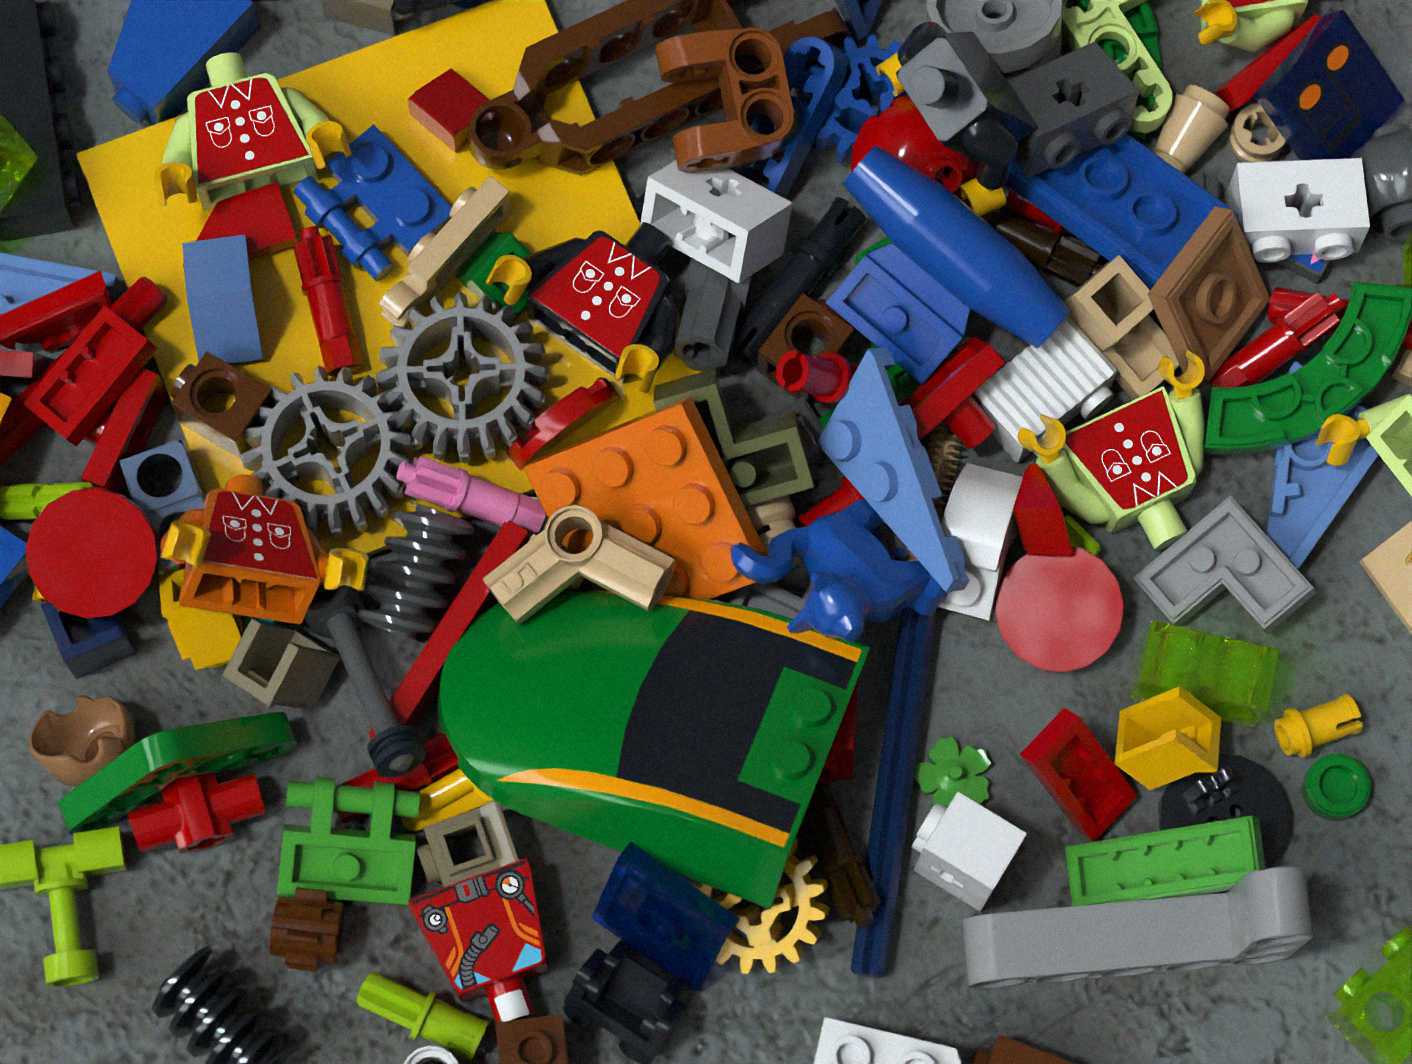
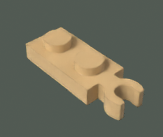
M489 176L478 190L470 187L460 195L451 208L449 214L451 219L437 235L429 232L418 241L408 258L410 262L407 266L408 274L402 281L390 288L380 300L379 305L385 309L381 313L383 318L394 326L406 328L410 323L408 312L411 308L420 310L426 300L430 303L434 296L437 297L488 238L512 214L510 191L492 176Z

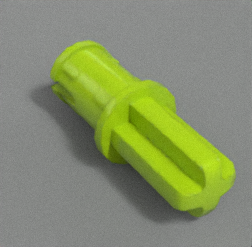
M376 972L366 976L357 994L356 1002L360 1007L412 1030L409 1036L410 1039L416 1040L417 1036H420L446 1047L472 1061L489 1024L487 1020H482L470 1013H465L437 999V992L432 989L429 995L426 996Z

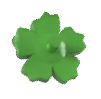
M950 736L946 739L938 738L935 747L930 749L927 754L928 760L931 763H918L915 765L913 781L919 785L921 793L929 795L935 792L931 802V809L936 802L948 808L957 792H960L979 805L989 799L987 791L989 781L987 778L979 776L991 765V761L986 756L985 749H975L967 745L962 749L959 756L958 746L953 737Z

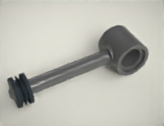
M319 585L304 619L313 632L322 637L333 638L375 734V737L367 746V751L377 774L386 778L406 774L424 761L426 751L417 730L413 726L399 725L357 630V627L363 621L357 614L359 610L367 609L366 597L362 590L342 585L337 588V592L332 597L318 601L324 593L330 591L325 589L324 586Z

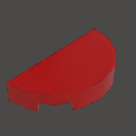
M101 270L1 314L0 345L16 350V343H41L42 350L49 351L72 344L103 306H110L111 299Z
M602 377L597 378L588 389L582 386L577 388L534 420L536 426L523 436L518 437V440L511 447H508V456L517 468L522 470L533 459L540 457L621 398L610 382Z

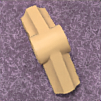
M573 505L565 506L555 511L547 520L545 529L482 580L515 622L521 625L579 577H584L651 612L653 607L660 602L669 586L677 562L670 556L598 520L597 516L588 508ZM575 529H586L593 533L592 543L585 551L579 554H569L561 550L563 539L569 532Z

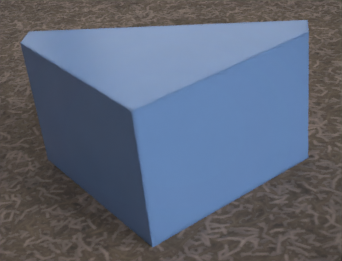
M246 235L182 243L187 302L199 361L206 351L229 365L263 361Z

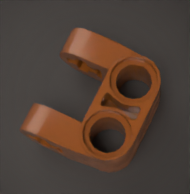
M761 28L713 30L675 36L656 45L655 50L662 81L678 83L719 78L727 122L691 127L676 133L672 137L679 171L702 172L729 168L758 160H765L773 157L781 149L793 124L794 111L782 50L778 40L770 32ZM743 54L757 57L762 62L765 71L757 75L745 73L737 66L735 58ZM753 114H763L774 122L776 132L770 135L758 134L749 127L746 117Z

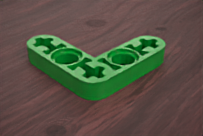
M273 712L167 729L134 744L58 801V806L69 835L98 830L121 819L128 812L135 809L177 778L262 764L294 749L297 746V740L288 717L284 712Z

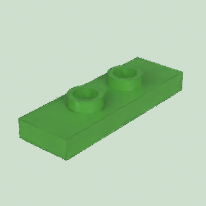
M1254 816L1065 847L1072 906L1195 896L1226 891L1243 875L1266 869L1259 818Z

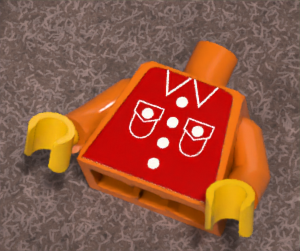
M241 474L230 478L225 484V489L215 488L208 491L201 509H189L177 521L172 522L170 529L164 534L160 546L162 551L161 558L179 564L186 563L179 597L180 606L300 625L319 585L324 586L328 590H336L338 587L345 585L364 591L369 561L368 555L358 550L335 548L328 552L311 529L306 528L299 505L291 500L264 496L262 481L248 474Z

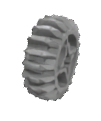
M460 291L454 299L455 308L444 309L443 301L436 296L430 300L432 315L425 317L421 311L411 308L408 312V319L412 330L393 325L390 335L397 347H383L380 350V361L388 368L376 374V381L379 388L386 391L389 390L385 395L388 401L385 406L386 412L400 411L395 418L397 420V425H394L395 432L405 433L412 430L411 438L414 440L415 450H420L431 440H434L433 454L434 458L439 461L447 456L450 446L457 447L460 462L466 464L471 459L470 447L481 445L483 455L487 459H492L496 456L495 439L500 438L509 447L518 440V435L513 425L523 429H533L535 426V416L528 408L537 409L545 406L546 393L538 387L549 382V370L547 367L538 364L545 358L543 344L529 343L533 336L532 325L527 321L513 326L515 310L510 305L503 307L495 315H492V299L485 294L478 301L476 309L468 308L466 294ZM472 337L494 344L507 355L511 363L500 364L499 358L480 355L472 347ZM451 339L450 347L445 354L439 358L424 360L423 366H416L429 349L442 341ZM462 355H465L467 370H471L468 385H465L464 401H461L459 386L455 385L454 382L457 380L458 371L461 370ZM502 389H511L500 405L489 413L475 418L476 407L482 400L490 396L501 395ZM413 392H427L428 398L435 397L446 400L453 407L454 419L441 417L429 411L418 401Z
M318 365L314 371L316 381L314 383L305 385L302 376L299 373L293 372L290 376L292 392L286 395L281 388L271 386V398L275 407L272 409L261 406L255 418L256 422L261 426L246 428L245 440L253 449L244 452L241 455V461L245 469L255 471L251 474L252 476L262 481L265 492L264 496L294 501L301 507L306 528L311 529L315 536L320 529L321 521L328 522L332 536L339 538L343 535V520L353 518L354 525L358 531L367 529L368 525L364 512L368 509H371L377 516L386 518L389 514V507L382 496L385 494L399 499L404 496V484L396 478V475L403 461L413 465V461L404 455L415 450L414 440L410 434L395 432L394 425H397L395 418L400 411L386 412L385 406L388 401L385 395L389 390L374 396L377 385L375 379L370 375L361 379L353 387L352 371L345 366L338 373L336 382L329 381L325 368ZM332 409L351 412L360 416L366 422L360 424L355 419L343 424L335 423L329 420L322 410ZM303 418L306 425L305 436L301 442L287 449L288 456L277 460L284 436L295 423ZM317 431H321L326 443H330L332 448L338 451L339 456L336 458L341 473L337 474L331 461H327L326 457L319 452L318 448L321 447ZM381 443L380 453L374 468L361 483L355 486L351 478L352 467L362 457L369 455L368 448ZM298 479L302 484L311 480H321L328 483L336 494L316 495L307 493L294 487L289 482Z

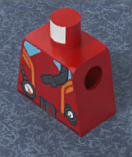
M527 858L408 900L418 927L461 1003L487 995L496 1022L528 1019L535 1015L524 981L548 972L531 869Z

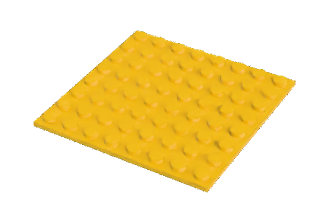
M493 0L277 80L280 88H295L326 114L330 121L338 122L343 128L348 144L374 124L451 207L464 191L470 187L478 190L488 177L492 176L510 191L512 214L496 232L512 233L531 254L575 237L587 239L597 230L606 232L625 245L640 226L614 161L582 176L541 164L536 157L514 168L496 171L483 167L474 159L470 153L468 141L457 152H454L410 115L408 98L416 90L450 68L489 100L513 90L526 47L558 33L545 0ZM579 80L547 94L543 108L551 121L555 119L568 124L577 122L581 127L596 120ZM182 115L76 153L127 288L129 289L140 277L145 276L152 280L168 299L167 304L143 329L147 339L158 348L153 355L171 402L174 399L171 396V391L180 373L187 365L193 364L197 366L199 363L186 295L182 243L197 240L214 209L203 210L197 190V202L195 203L188 202L187 194L178 193L166 200L167 206H160L154 174L162 166L163 155L175 121ZM340 151L332 152L326 155L323 158L325 164L329 160H331L335 155H337ZM314 162L318 177L317 182L324 190L333 189L339 184L328 172L327 164L325 168L318 169ZM295 187L280 190L297 240L301 242L300 231L316 225L305 215L307 207L293 193ZM358 203L346 211V214L361 230L370 228L375 224L373 219ZM324 227L319 229V233L322 237L330 235L332 237L340 272L345 280L343 288L364 365L359 371L352 374L353 387H355L361 379L368 375L376 381V374L388 368L380 361V350L383 347L397 346L392 341L390 335L393 325L382 317L381 313L385 309L379 305V302L390 288L402 281L408 274L407 266L410 262L401 249L394 242L391 243L382 252L394 264V267L385 278L376 282L363 267L355 268L342 255L343 245ZM294 247L250 261L264 360L231 365L268 388H271V386L281 388L286 395L293 391L290 382V376L293 372L299 373L306 385L316 382L314 371L318 365L325 368L307 296L303 295L301 289L303 284ZM456 276L437 296L443 301L444 309L455 308L454 299L460 291L466 294L468 308L476 309L480 300ZM427 300L419 310L425 317L432 315L431 304ZM492 308V315H495L497 311ZM526 308L513 323L514 326L528 321L533 327V336L529 343H542L545 349V358L538 364L548 368L549 382L538 388L546 393V404L543 408H528L534 414L535 419L577 388L582 386L588 389L600 377L606 378L621 397L541 456L656 410L653 403L655 385L703 372L688 368L681 358L674 355L673 350L655 373L650 391L644 393L639 391L642 382L641 377L630 374L624 384L529 319ZM677 311V319H676L675 342H676V338H677L679 326H680V323H681V318H680V315H679L678 311ZM409 323L406 328L412 330L411 324ZM472 337V347L477 353L484 357L499 358L500 364L511 363L507 355L497 346L486 340ZM451 339L442 341L429 349L416 366H423L424 360L439 358L445 354L450 347ZM465 355L461 356V370L458 371L457 380L454 381L455 385L459 386L461 401L465 400V385H468V378L471 375V370H467ZM328 376L329 381L336 382L337 377ZM377 385L374 396L386 390L379 388ZM502 389L501 395L490 396L482 400L476 407L475 418L489 413L500 405L511 389ZM226 392L216 393L205 402L204 410L210 413H222L233 405L235 396ZM413 392L418 401L429 411L441 417L454 419L453 407L446 400L435 397L428 398L427 392ZM332 409L322 410L324 415L335 423L343 424L355 419L360 424L366 422V420L351 412ZM303 418L295 423L284 436L277 460L288 456L287 449L301 442L305 436L306 425ZM180 423L207 494L208 491L215 488L225 489L226 482L234 476L241 474L251 475L255 472L245 469L241 459ZM513 425L518 437L530 431L529 429ZM410 430V431H408V432H405V433L411 435L412 430ZM317 431L321 447L318 448L319 452L326 457L327 461H331L337 474L341 473L336 458L339 456L338 451H335L330 443H326L321 431ZM500 438L494 440L495 457L487 459L483 455L481 445L470 447L471 459L466 464L460 462L457 447L450 446L448 454L443 460L435 459L433 454L434 440H431L420 450H413L404 455L413 462L415 457L423 456L456 469H464L471 476L526 496L535 492L524 468L522 470L517 468L507 454L509 446ZM381 443L368 448L369 455L362 457L352 467L351 478L355 486L361 483L374 468L380 453ZM298 479L289 482L294 487L307 493L316 495L336 494L328 483L321 480H311L302 484ZM384 494L382 497L389 507V514L386 518H381L371 509H368L364 512L368 528L364 531H358L354 525L353 518L343 520V535L339 538L332 536L328 522L321 521L316 537L328 552L335 548L358 550L371 556L389 549L384 544L385 537L406 536L407 531L393 520L395 512H415L416 507L408 500L462 520L472 516L459 511L450 512L444 510L443 507L404 494L401 499L392 498Z

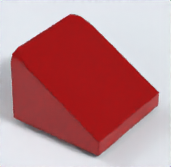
M450 68L416 90L408 98V105L412 117L454 152H457L468 141L470 119L475 110L490 100Z
M1029 464L1028 468L1025 469L1013 507L1024 550L1027 551V555L1071 554L1072 547L1061 506L1039 465Z

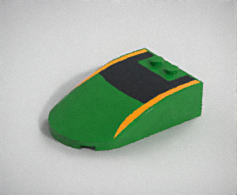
M564 589L521 625L515 622L501 603L489 608L474 619L458 642L453 644L445 661L438 696L439 724L442 734H446L451 747L459 758L458 767L477 788L503 806L654 865L658 863V866L771 909L792 845L857 680L859 682L870 647L855 641L848 642L844 639L826 638L814 629L801 633H790L787 626L793 619L753 607L710 599L663 595L660 602L653 607L651 612H648L610 591Z

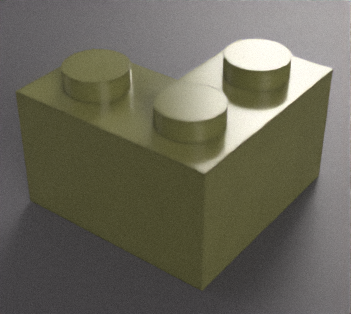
M716 368L655 385L653 403L656 410L686 397H692L744 507L814 487L812 468L795 410L734 428Z

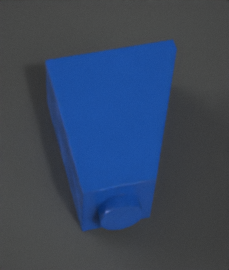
M131 0L107 70L116 93L112 98L114 103L127 117L138 124L146 119L152 125L177 117L187 106V96L194 91L202 90L210 82L206 70V62L219 54L237 53L260 29L254 3L251 0Z

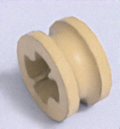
M1256 103L1248 105L1240 111L1230 130L1229 143L1231 150L1238 159L1245 163L1272 162L1279 156L1288 139L1289 126L1287 119L1279 109L1270 104ZM1255 123L1268 127L1266 130V137L1268 138L1265 139L1262 146L1250 142L1252 138V132L1250 131L1253 130Z

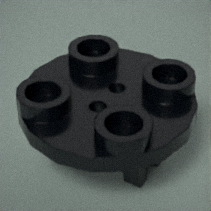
M1219 753L1217 772L1193 773L1169 783L1158 802L1160 831L1207 823L1208 819L1222 821L1246 816L1259 818L1265 867L1277 858L1288 836L1289 809L1280 785L1264 767L1240 755ZM1230 807H1237L1240 810V816H1232L1230 814Z

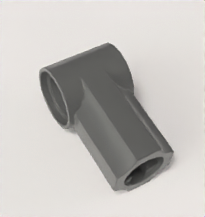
M691 257L683 295V302L686 303L674 349V355L681 358L688 368L707 371L727 365L737 330L736 325L739 314L745 315L754 274L737 283Z

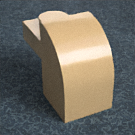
M1118 255L1106 263L1063 302L1070 309L1067 315L1118 370L1115 377L1116 382L1132 400H1135L1150 393L1164 380L1158 371L1159 361L1164 356L1172 359L1175 369L1180 365L1166 334L1149 316V313L1154 309L1147 295L1150 290L1122 257Z

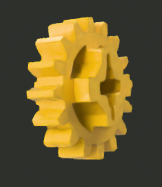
M796 838L784 868V872L789 878H781L775 898H779L773 901L771 909L766 908L762 913L758 905H747L746 902L736 904L742 900L740 897L727 892L716 896L717 889L701 882L690 884L691 888L687 896L696 900L699 893H702L699 903L708 906L717 916V927L712 930L706 929L701 934L699 946L708 945L713 941L721 946L716 962L722 965L734 954L740 957L741 973L748 974L754 968L758 959H762L768 973H774L781 966V953L795 964L805 954L799 940L814 945L821 936V931L811 923V920H823L829 914V906L815 901V896L828 888V881L826 879L811 880L808 872L814 867L818 859L815 855L799 861L794 856L799 841ZM799 906L797 920L792 930L781 937L780 931L783 929L781 915L784 911ZM686 917V919L689 920L688 922L695 923V922H693L692 920H690L688 917ZM726 924H731L747 934L748 940L736 935Z

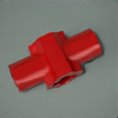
M212 772L174 780L161 789L164 801L128 812V817L140 853L176 842L180 854L187 852H200L219 846L221 843L234 837L231 824L266 814V810L254 773L218 784L215 773Z

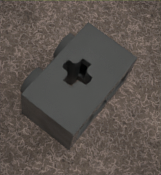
M1092 42L1007 81L1038 127L1018 143L1014 162L1030 178L1050 168H1062L1069 164L1076 156L1102 144L1111 145L1129 132L1139 90L1096 42Z

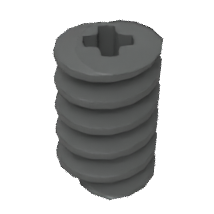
M408 500L416 507L415 512H395L393 520L407 531L406 536H388L384 540V544L398 555L397 560L377 561L375 568L389 579L388 585H368L366 592L381 604L380 608L361 609L358 611L357 616L364 622L425 643L418 637V633L434 632L439 625V622L426 612L427 608H446L450 602L447 597L435 588L436 584L457 583L459 577L444 564L445 559H465L467 551L456 543L453 537L454 535H473L476 527L465 520Z

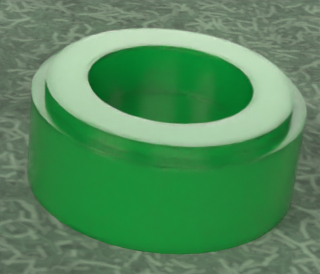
M1340 753L1328 754L1319 758L1307 770L1302 782L1303 798L1309 809L1317 816L1329 821H1342L1354 816L1366 804L1371 790L1370 778L1364 766L1355 758Z

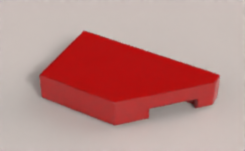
M278 182L217 201L196 241L246 235L249 261L294 247V243L298 242Z

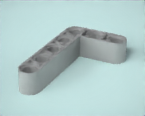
M1277 867L1249 872L1243 875L1226 893L994 913L973 916L962 920L970 988H998L1269 963L1290 957L1313 938L1305 873L1302 867Z

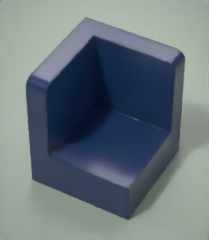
M50 602L41 605L63 661L76 679L136 654L119 612L112 616L83 618L62 612Z

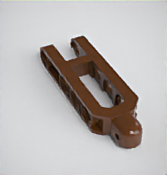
M627 0L526 47L513 90L484 103L472 115L467 143L471 155L483 167L496 171L514 168L536 157L541 164L582 176L723 109L724 104L718 77L672 83L636 101L631 96L620 102L619 109L581 127L577 122L568 124L555 119L551 121L543 107L547 94L692 27L695 33L743 29L731 8L748 0ZM836 7L832 11L816 15L797 25L792 20L769 31L778 40L783 58L789 47L804 37L822 39L839 49L843 47L844 39L851 37V32ZM743 54L735 58L737 66L745 73L757 75L765 71L762 62L757 57ZM809 57L804 68L807 69L819 63V61Z

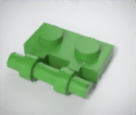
M315 776L314 783L288 781L286 807L312 809L310 826L283 824L277 894L295 896L296 887L328 891L327 899L409 905L408 900H410L416 845L415 835L390 833L392 816L418 818L420 792L394 790V783L375 781L373 788L335 785V778ZM342 811L371 814L369 831L331 828L332 812Z

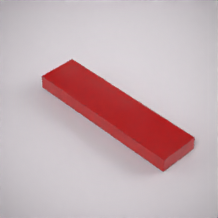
M510 520L507 523L504 522L389 702L399 725H410L414 728L417 726L439 691L443 667L453 644L458 642L475 618L493 607L497 601V598L482 579L529 542V532ZM373 729L369 732L371 740L375 737Z

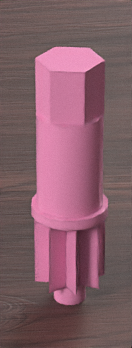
M423 456L415 457L413 465L403 461L397 471L396 478L407 485L404 494L443 507L444 510L450 512L459 511L501 527L504 522L507 523L510 520L527 530L529 537L532 534L536 535L539 533L546 517V513L537 499L471 476L464 469H456Z

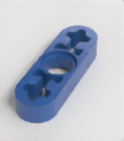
M804 37L797 40L789 47L783 58L789 90L791 91L792 87L813 97L809 103L790 95L792 106L797 109L800 115V127L792 138L784 141L779 150L785 152L782 160L770 157L765 160L730 167L732 171L749 180L754 170L763 171L765 177L770 179L766 189L783 198L787 197L846 75V60L841 50L835 45L816 37ZM809 57L817 59L825 66L824 72L820 77L811 75L804 68ZM763 114L755 115L750 126L754 132L761 135L775 133L774 122L769 117Z

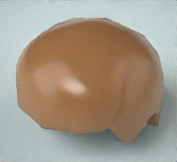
M79 695L77 697V706L73 712L61 715L51 710H45L39 716L28 735L29 753L57 781L66 786L77 787L135 744L136 732L133 715L124 705L111 696L91 699L88 696Z

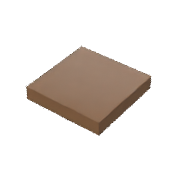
M1214 206L1147 294L1183 374L1188 368L1186 350H1190L1203 361L1205 374L1199 383L1202 386H1206L1270 301V296L1233 210Z

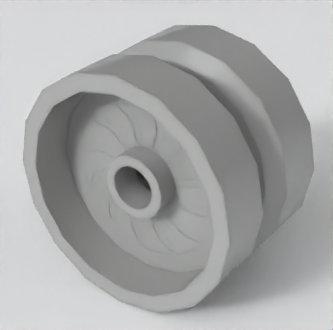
M927 0L926 22L939 24L946 33L974 32L1006 81L1061 57L1063 0Z

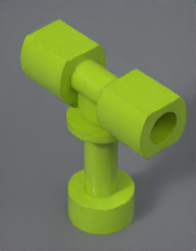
M119 826L73 833L74 843L38 848L34 840L0 845V890L34 885L36 896L49 897L56 953L43 958L45 981L48 987L75 986L99 979L96 951L82 950L75 893L88 888L87 877L127 871L123 834Z

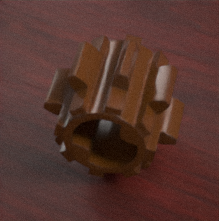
M296 887L295 897L278 896L271 925L270 954L271 956L285 957L284 964H287V968L318 972L320 962L336 964L343 936L345 906L343 903L330 902V899H327L328 891Z

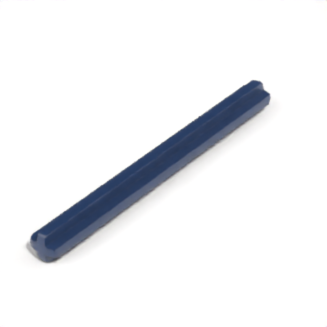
M911 607L901 610L866 857V869L881 904L876 906L878 911L872 912L875 918L874 924L863 929L856 928L851 970L852 973L861 977L883 978L887 972L937 608L934 614L920 615Z

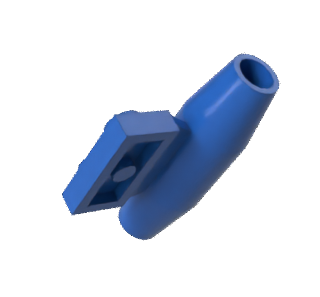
M876 144L843 182L846 189L885 233L891 243L869 251L830 296L826 304L878 348L886 347L892 353L894 361L921 384L925 382L963 338L970 310L975 311L1035 348H1039L1069 313L1070 309L1015 245L943 184Z

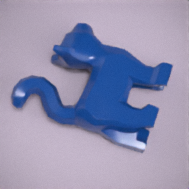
M866 499L854 501L839 512L818 517L807 527L790 529L770 539L768 557L759 555L742 542L734 544L731 548V560L737 571L747 579L760 583L775 582L784 577L793 568V556L801 560L811 577L810 581L813 589L803 609L787 626L790 633H801L814 629L826 638H837L854 642L863 633L864 623L888 621L903 608L911 607L920 615L934 614L940 600L946 598L949 593L944 591L918 560L904 561L907 553L903 548L889 550L884 544L879 531L880 524L885 523V521Z

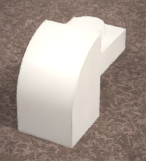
M966 463L951 491L941 527L945 537L957 536L965 558V571L970 581L964 590L949 592L946 598L940 600L937 607L985 620L991 618L995 609L1006 553L1013 543L1018 530L1013 507L1023 477Z

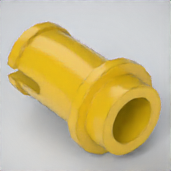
M1349 694L1340 695L1334 700L1302 711H1298L1293 707L1288 708L1283 712V717L1276 719L1274 722L1275 735L1282 751L1287 756L1297 754L1301 758L1310 756L1314 747L1348 735L1359 734L1362 732L1363 726L1359 720L1351 721V719L1359 718L1361 715L1357 704Z

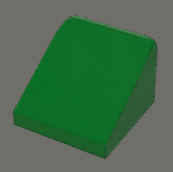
M495 232L459 271L456 278L480 299L485 294L492 299V308L498 312L508 305L503 299L510 286L503 282H494L491 286L486 284V279L500 256L514 255L523 258L531 253L512 233ZM530 290L524 291L515 305H510L515 310V320L526 308L525 296Z

